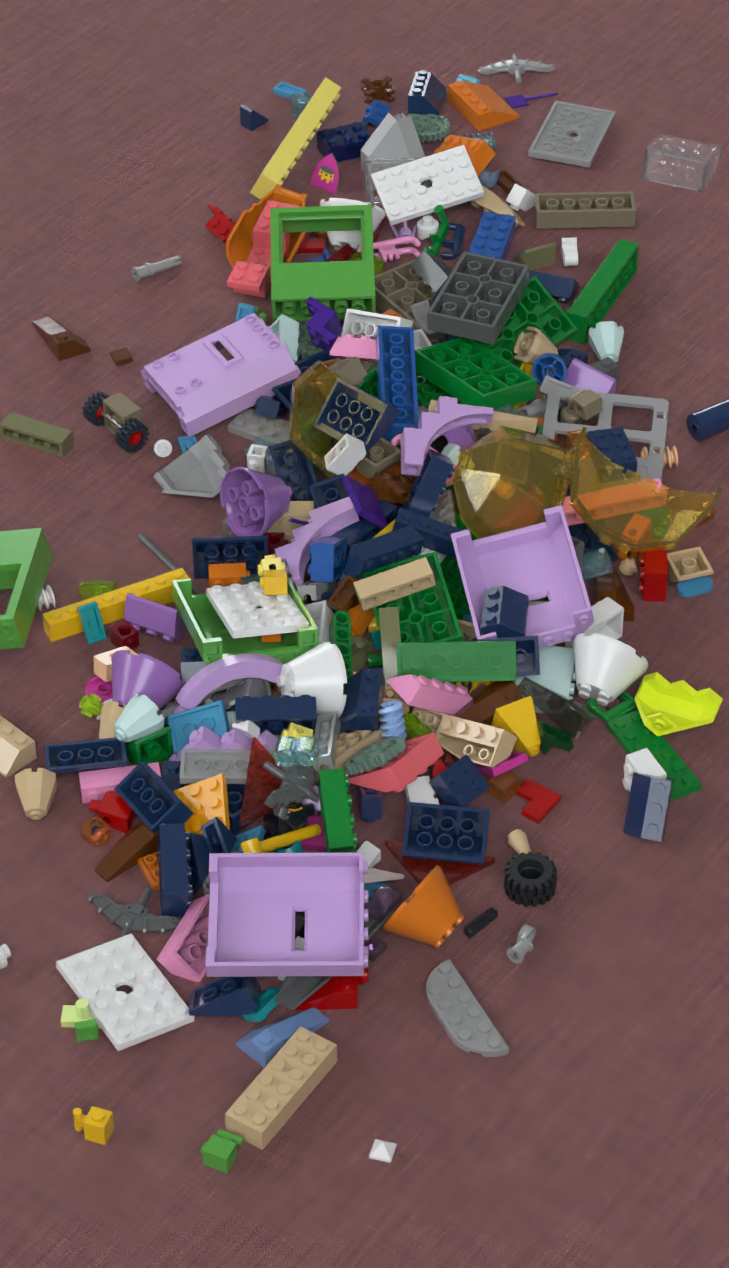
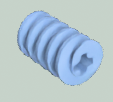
M397 700L382 702L380 706H383V708L378 710L379 714H384V716L379 718V721L385 722L380 725L381 729H386V731L381 733L382 736L388 737V739L402 736L405 741L407 733L405 732L406 726L403 724L405 719L401 709L403 707L402 702Z

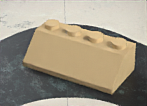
M0 715V774L8 778L37 758L36 746L32 738Z

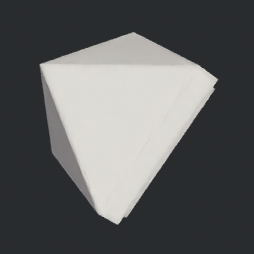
M375 1139L369 1158L391 1163L397 1143Z

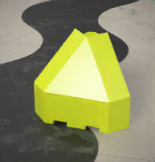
M658 672L644 676L634 700L644 725L657 736H662L713 723L723 698L711 688L696 691L684 680L670 683Z

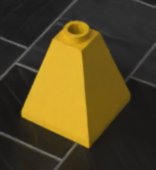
M528 696L496 708L491 726L504 729L516 736L517 739L513 749L517 752L525 753L530 757L537 755L540 752L541 741L532 697Z

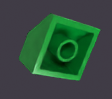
M169 726L164 727L145 737L125 744L127 760L132 765H138L142 760L148 764L161 763L169 759L173 755L171 728Z

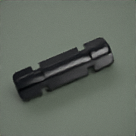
M493 907L488 908L485 913H482L463 928V933L468 938L473 937L477 934L476 932L482 930L490 921L492 922L498 917L497 910Z

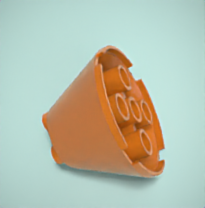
M437 865L416 887L409 898L400 905L383 925L382 928L385 931L434 946L436 949L445 941L443 935L447 938L454 931L455 927L452 925L458 926L465 917L458 907L441 867Z

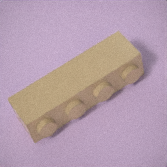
M426 557L353 582L363 611L436 586L433 572Z

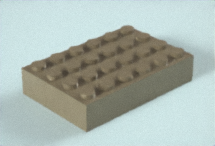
M416 259L374 276L375 306L382 312L392 309L401 314L402 318L413 321L412 328L414 331L422 328L416 322L410 306L428 299L431 307L433 304L432 299L435 296L431 292L432 288L427 287L423 283L424 279H420L415 274V269L411 265ZM424 331L429 340L434 337L440 340L446 338L445 334L441 332L428 335Z

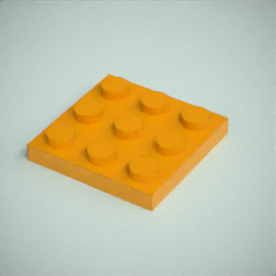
M219 774L173 790L194 813L184 823L185 832L203 835L201 826L214 817H218L230 830L226 776Z

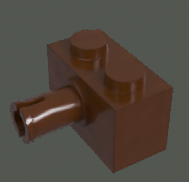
M384 471V473L376 472L371 489L374 491L377 499L404 504V502L410 499L409 491L413 482L410 480V477L403 474L394 476L393 473Z

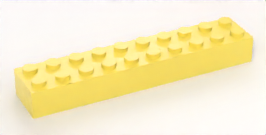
M324 78L250 191L251 194L261 200L262 197L275 188L276 184H283L284 181L282 179L285 180L291 172L288 169L292 170L297 163L295 159L299 160L303 153L301 149L305 151L310 143L307 140H312L316 134L314 130L318 131L322 125L320 121L324 122L328 116L326 112H330L335 105L332 102L336 103L340 97L338 93L341 89L340 86L328 78Z

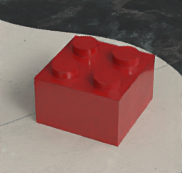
M644 548V556H640V567L643 568L639 570V581H642L639 582V594H643V601L666 602L668 576L667 549Z

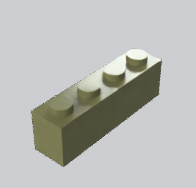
M12 412L0 423L2 439L61 457L73 446L72 431Z

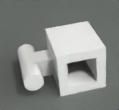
M251 445L247 453V468L266 473L265 460L267 458L265 451L267 446Z

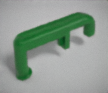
M437 205L434 208V212L438 214L441 224L437 232L429 234L433 246H426L424 248L426 252L434 257L438 255L450 225L442 205Z
M626 691L621 693V699L624 702L608 711L602 709L597 704L596 699H590L586 702V707L590 708L604 722L626 715L637 709L634 698Z

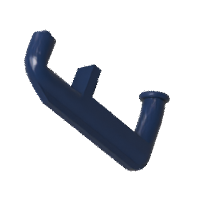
M449 223V230L455 231L454 239H443V247L452 248V252L443 251L441 253L442 259H455L461 254L465 227L462 224Z

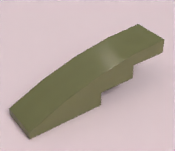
M398 607L379 608L385 686H391L387 682L389 678L398 677L397 642H401Z

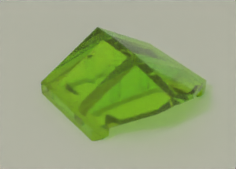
M86 580L80 582L78 592L83 601L116 590L117 581Z

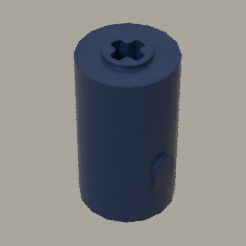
M729 398L688 415L687 428L696 441H703L729 429Z

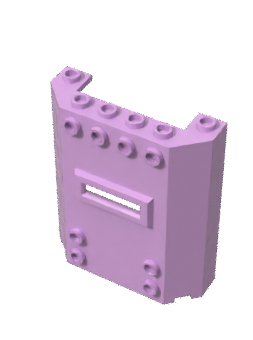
M255 313L144 366L143 370L140 371L144 385L151 393L157 391L178 415L181 428L189 437L254 406L260 396H274L273 387L299 378L301 374L300 369L295 365L289 354L286 343H282L277 334L274 335L270 326H266L263 319L259 318ZM226 348L234 358L227 361L219 351Z
M562 505L544 509L546 522L473 541L469 529L451 534L478 641L479 639L497 638L496 632L483 634L481 630L485 589L503 585L528 595L529 601L548 597L549 602L528 607L525 636L538 635L539 648L571 641L578 634L584 633L594 623L591 605Z
M210 853L208 947H206L207 977L364 976V968H368V946H364V940H368V927H364V922H368V909H364V903H368V890H364V874H368V861H364V853ZM295 912H305L304 951H295Z

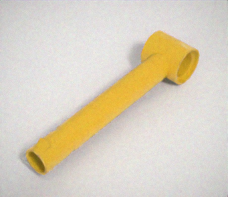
M313 824L260 842L257 837L240 843L243 853H266L294 844L296 841L319 836L321 828L318 824Z

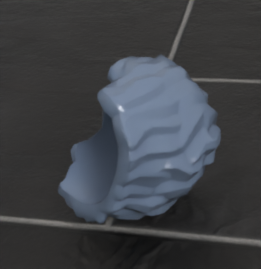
M484 169L478 176L481 185L487 189L492 188L499 179V170L492 173Z

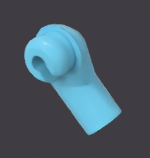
M460 74L456 81L480 84V80Z

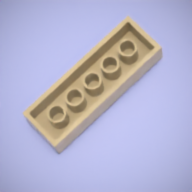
M300 1026L225 1113L226 1131L243 1137L244 1141L263 1150L336 1064L337 1044Z

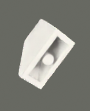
M514 184L506 201L516 211H519V209L527 211L535 206V194Z

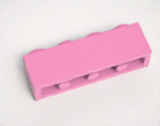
M159 762L148 763L161 777ZM137 765L79 772L82 804L90 803L92 799L102 801L106 791H115L114 788Z

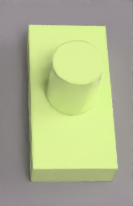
M81 998L76 1001V1005H63L60 1022L61 1027L75 1028L74 1022L94 1019L89 1011L88 1000Z

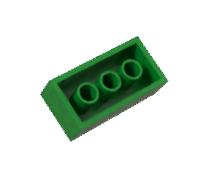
M344 768L319 771L318 793L327 853L356 852L357 835L354 833L353 828L355 826L354 814H350L352 799L351 794H348L349 778L348 775H344Z

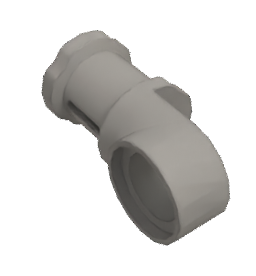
M528 924L521 928L516 944L506 952L513 963H522L524 956L533 950L534 945L532 941L536 935V928Z

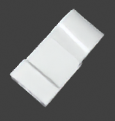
M577 237L562 238L561 254L564 266H578Z

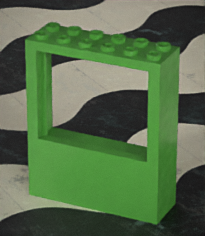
M372 205L270 208L273 320L278 319L283 314L297 322L309 321L312 316L308 311L306 300L310 296L335 311L339 320L345 319L347 309L376 313ZM361 230V261L283 263V233Z
M42 528L0 531V590L13 589L6 614L0 615V650L25 647L53 557Z

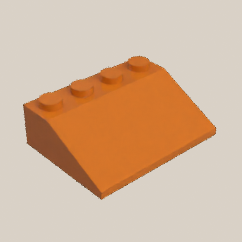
M456 81L448 85V102L478 131L520 118V115L488 85L466 81Z

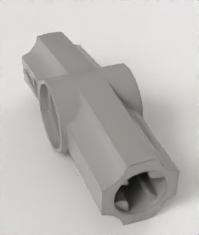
M538 398L532 404L519 407V416L545 417L547 399L542 400ZM560 401L558 410L564 408L567 404Z

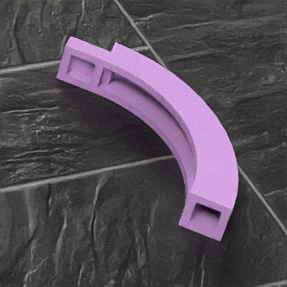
M254 653L237 654L219 659L201 669L183 686L175 698L180 706L175 709L174 714L197 707L211 691L232 680L260 678L276 683L277 675L281 674L283 664L275 657Z

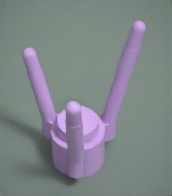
M404 221V227L401 228L398 234L394 225H390L396 238L414 237L417 230V225H414L411 231L407 227V221Z

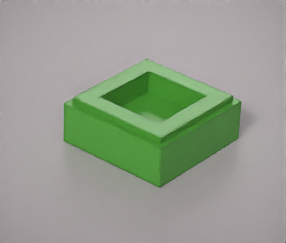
M96 1019L74 1022L77 1042L99 1039Z

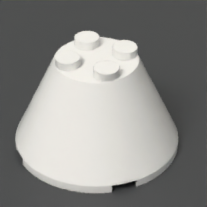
M329 198V201L326 202L325 199L320 200V206L368 205L366 202L344 198ZM375 206V209L372 208L373 233L386 213L378 206ZM361 230L327 231L331 246H334V250L338 251L347 243L354 251H357L361 246Z
M585 633L578 634L574 639L578 695L584 699H596L599 705L607 706L608 703L615 700L646 672L648 668L646 658L644 656L640 658L635 654L636 650L614 638L593 633L592 636H585Z
M323 642L290 662L283 664L281 674L277 675L276 678L277 686L281 689V695H289L291 697L310 695L311 697H316L317 715L337 711L338 717L341 716L347 695H343V683H347V675L342 654L336 644Z

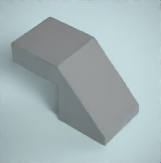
M428 299L411 305V310L419 326L428 335L436 333V331L428 330L427 312L430 309Z

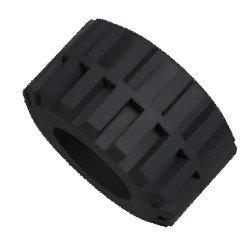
M522 852L519 856L514 855L512 860L509 859L507 861L504 873V889L511 901L515 900L516 904H524L525 907H528V905L537 907V904L543 905L545 901L549 902L552 899L556 890L557 868L554 866V862L549 860L548 856H541L542 853L538 852L536 854L533 852L526 854Z

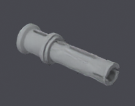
M177 255L153 264L145 263L144 266L138 268L132 267L131 272L134 280L138 282L142 278L153 277L155 273L181 266L182 262L181 260L178 261L180 257Z

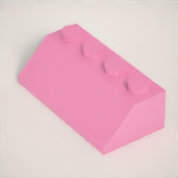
M345 334L344 337L338 336L329 355L342 359L357 356L360 361L377 363L376 340L371 339V336L361 335V338H355V335Z
M409 674L389 678L387 681L408 705L453 716L473 699L467 693L468 689L460 684L456 686L448 681L444 683L435 678L428 679L423 675Z
M209 894L191 903L157 958L171 974L195 982H201L206 973Z

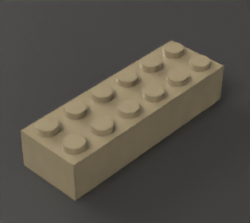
M633 191L535 193L536 228L635 227L636 206Z

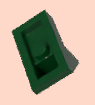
M540 720L537 722L544 755L553 746L568 752L574 748L569 732Z

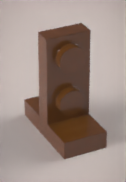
M346 575L327 601L328 607L336 611H348L357 606V595L353 582L359 581V579Z

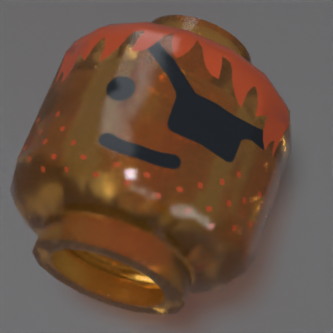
M89 817L80 828L82 831L81 837L93 847L105 846L111 839V827L99 817Z

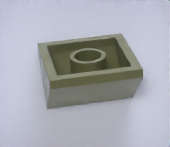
M552 242L526 249L515 255L514 259L517 263L529 265L530 271L554 265L556 244Z

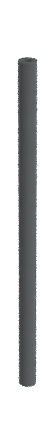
M143 533L138 534L137 538L170 571L179 569ZM191 581L192 592L195 595L205 594Z

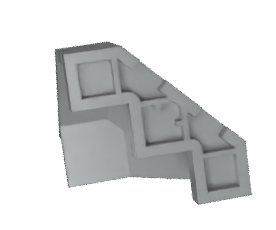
M388 112L362 147L361 171L368 178H371L373 173L425 157L411 116L406 117L403 113L392 116Z
M210 433L202 437L199 442L165 468L155 473L153 477L163 488L161 493L211 498L220 493L223 477L231 467L227 459L221 454L223 452L221 447Z

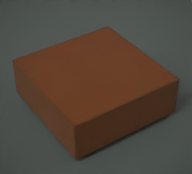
M127 347L110 352L116 366L133 362V357Z

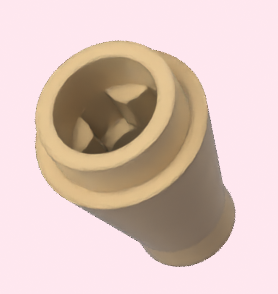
M516 829L508 834V844L518 855L522 852L525 854L532 852L525 832L521 829Z

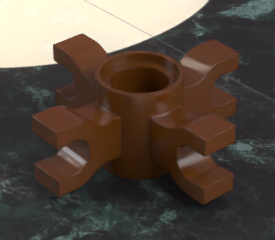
M386 76L383 80H374L372 82L368 78L362 79L361 83L365 84V86L361 89L364 91V95L368 96L364 102L371 104L375 99L379 101L384 98L388 102H393L395 97L391 95L395 93V90L391 89L392 85L389 84L392 78Z

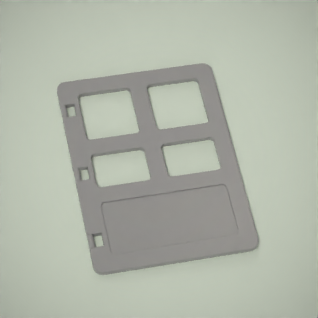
M551 388L548 391L540 452L579 468L577 494L657 478L662 481L669 408L667 400L595 392L603 400V411L599 413L598 425L590 426L560 423L557 421L559 402L567 400V398L578 393L580 390ZM613 406L652 409L654 414L651 431L624 429L628 441L650 444L648 458L636 457V479L600 483L588 452L555 449L553 447L556 434L587 437V431L611 429ZM657 415H663V419L657 418ZM653 450H659L660 454H654ZM536 487L534 488L535 494L544 496Z

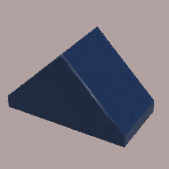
M243 104L240 105L241 126L253 131L268 122L269 119Z
M214 817L201 826L209 853H231L237 838L218 817Z

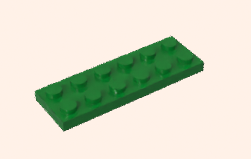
M516 641L397 642L398 677L409 674L423 675L428 679L435 678L440 682L516 681Z
M639 710L606 722V728L627 754L648 748L667 773L666 778L674 779L671 801L702 790V783L665 738L657 736L644 725Z

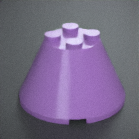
M235 467L224 475L220 488L221 507H225L228 516L226 522L237 536H263L284 513L289 511L292 490L279 477L245 467Z
M130 650L114 652L111 658L112 701L119 702V707L123 708L124 704L127 705L133 696L139 694V696L146 695L160 710L174 699L185 685V681L182 680L181 682L179 679L180 674L176 670L154 657L140 653L139 656L130 654Z

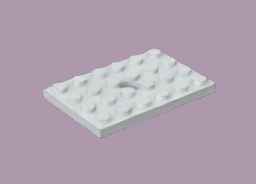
M464 145L371 174L372 181L390 225L432 213L437 205H442L443 209L485 196ZM425 180L433 181L432 186L429 188L421 185V183Z
M256 581L244 585L234 583L225 587L215 585L212 588H206L208 600L233 639L297 632V628L309 626V622L288 592L285 595H264V588H260V583Z
M132 934L56 961V968L78 998L88 1000L90 1014L96 1019L97 1024L117 1051L194 1022V1016H190L188 1013V1006ZM121 985H128L133 991L130 994H126L116 989Z

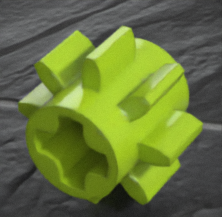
M92 693L90 696H83L79 703V708L82 709L80 713L89 718H92V716L97 717L103 707V704L100 703L102 698Z

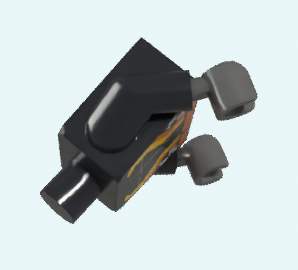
M257 785L253 792L255 797L263 802L264 821L279 835L306 827L308 825L307 817L315 815L313 804L303 805L301 802L289 803V806L275 805L274 808H270L264 804L269 795L265 796L267 789Z

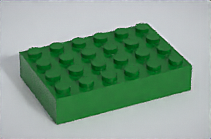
M536 276L529 279V284L495 343L490 344L478 341L518 368L521 367L523 362L514 359V355L517 356V353L514 352V346L519 335L522 332H527L525 330L527 327H535L541 330L555 347L570 339L578 330Z
M459 337L415 350L416 372L441 388L442 391L453 396V398H457L463 404L493 408V411H498L535 398L537 379L476 340Z
M436 551L363 573L365 579L426 557L433 572L436 586L373 607L380 636L379 608L398 607L401 642L464 641Z

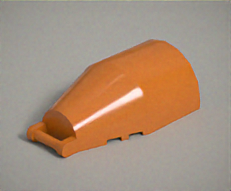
M276 184L275 188L262 197L260 202L254 203L249 210H244L226 241V257L231 267L234 268L237 261L246 262L254 246L253 229L268 200L305 207L308 194H300ZM290 232L291 247L283 263H292L304 240L305 232Z

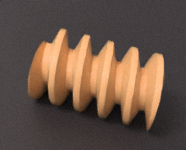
M665 446L663 469L666 464L671 469L673 463H675L677 468L678 452L676 447L672 446L671 450H669V447ZM643 447L640 457L648 458L650 449L648 452L647 447ZM653 450V453H654V454H660V451H659V450H656V451Z

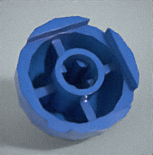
M545 353L534 361L532 375L537 379L539 386L542 385L546 375L564 382L567 375V366L560 355Z

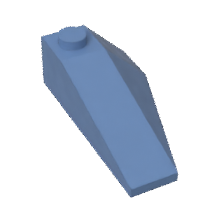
M313 1007L252 1030L237 1041L236 1046L265 1068L300 1026L315 1033L329 1022V1018Z

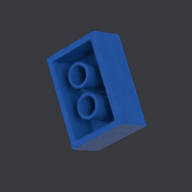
M324 536L312 542V545L309 546L311 564L308 566V575H311L310 581L334 582L341 578L346 566L347 537Z

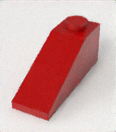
M357 976L332 977L295 1010H308L313 1007L317 1010L358 1009Z

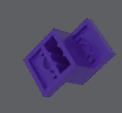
M310 296L306 303L312 317L306 323V327L312 340L311 343L315 347H320L330 353L337 337L343 331L339 318L335 311Z

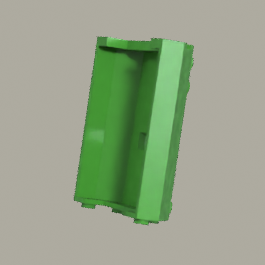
M288 575L287 592L309 622V626L297 628V632L281 633V642H261V636L233 639L206 594L192 595L191 579L172 581V598L203 661L208 665L228 656L247 653L272 656L279 659L282 664H286L318 646V627Z

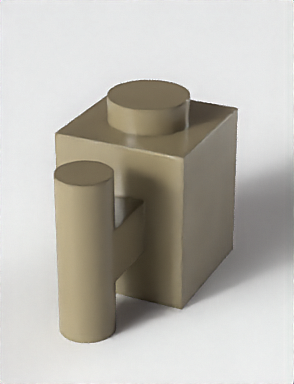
M583 389L567 398V403L569 405L574 403L575 413L585 421L603 411L601 396L591 389L588 391Z

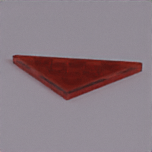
M256 737L251 742L239 821L240 827L266 815L277 807L275 805L274 808H270L264 804L269 795L274 790H278L282 783L281 779L263 768L265 762L269 761L286 773Z
M385 841L386 848L418 884L437 865L442 868L448 884L451 885L495 864V858L491 856H485L484 865L402 857L403 842Z

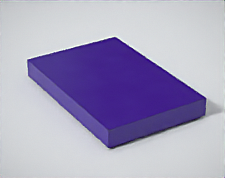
M346 475L343 478V483L357 515L382 529L388 526L374 491Z

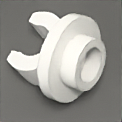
M160 439L155 443L154 451L159 457H167L172 451V445L168 440Z

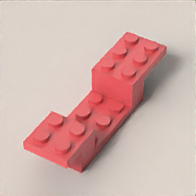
M267 201L253 229L254 246L246 262H236L227 280V287L233 288L235 293L266 298L271 287L270 208L300 206ZM290 232L283 233L284 261L291 247Z

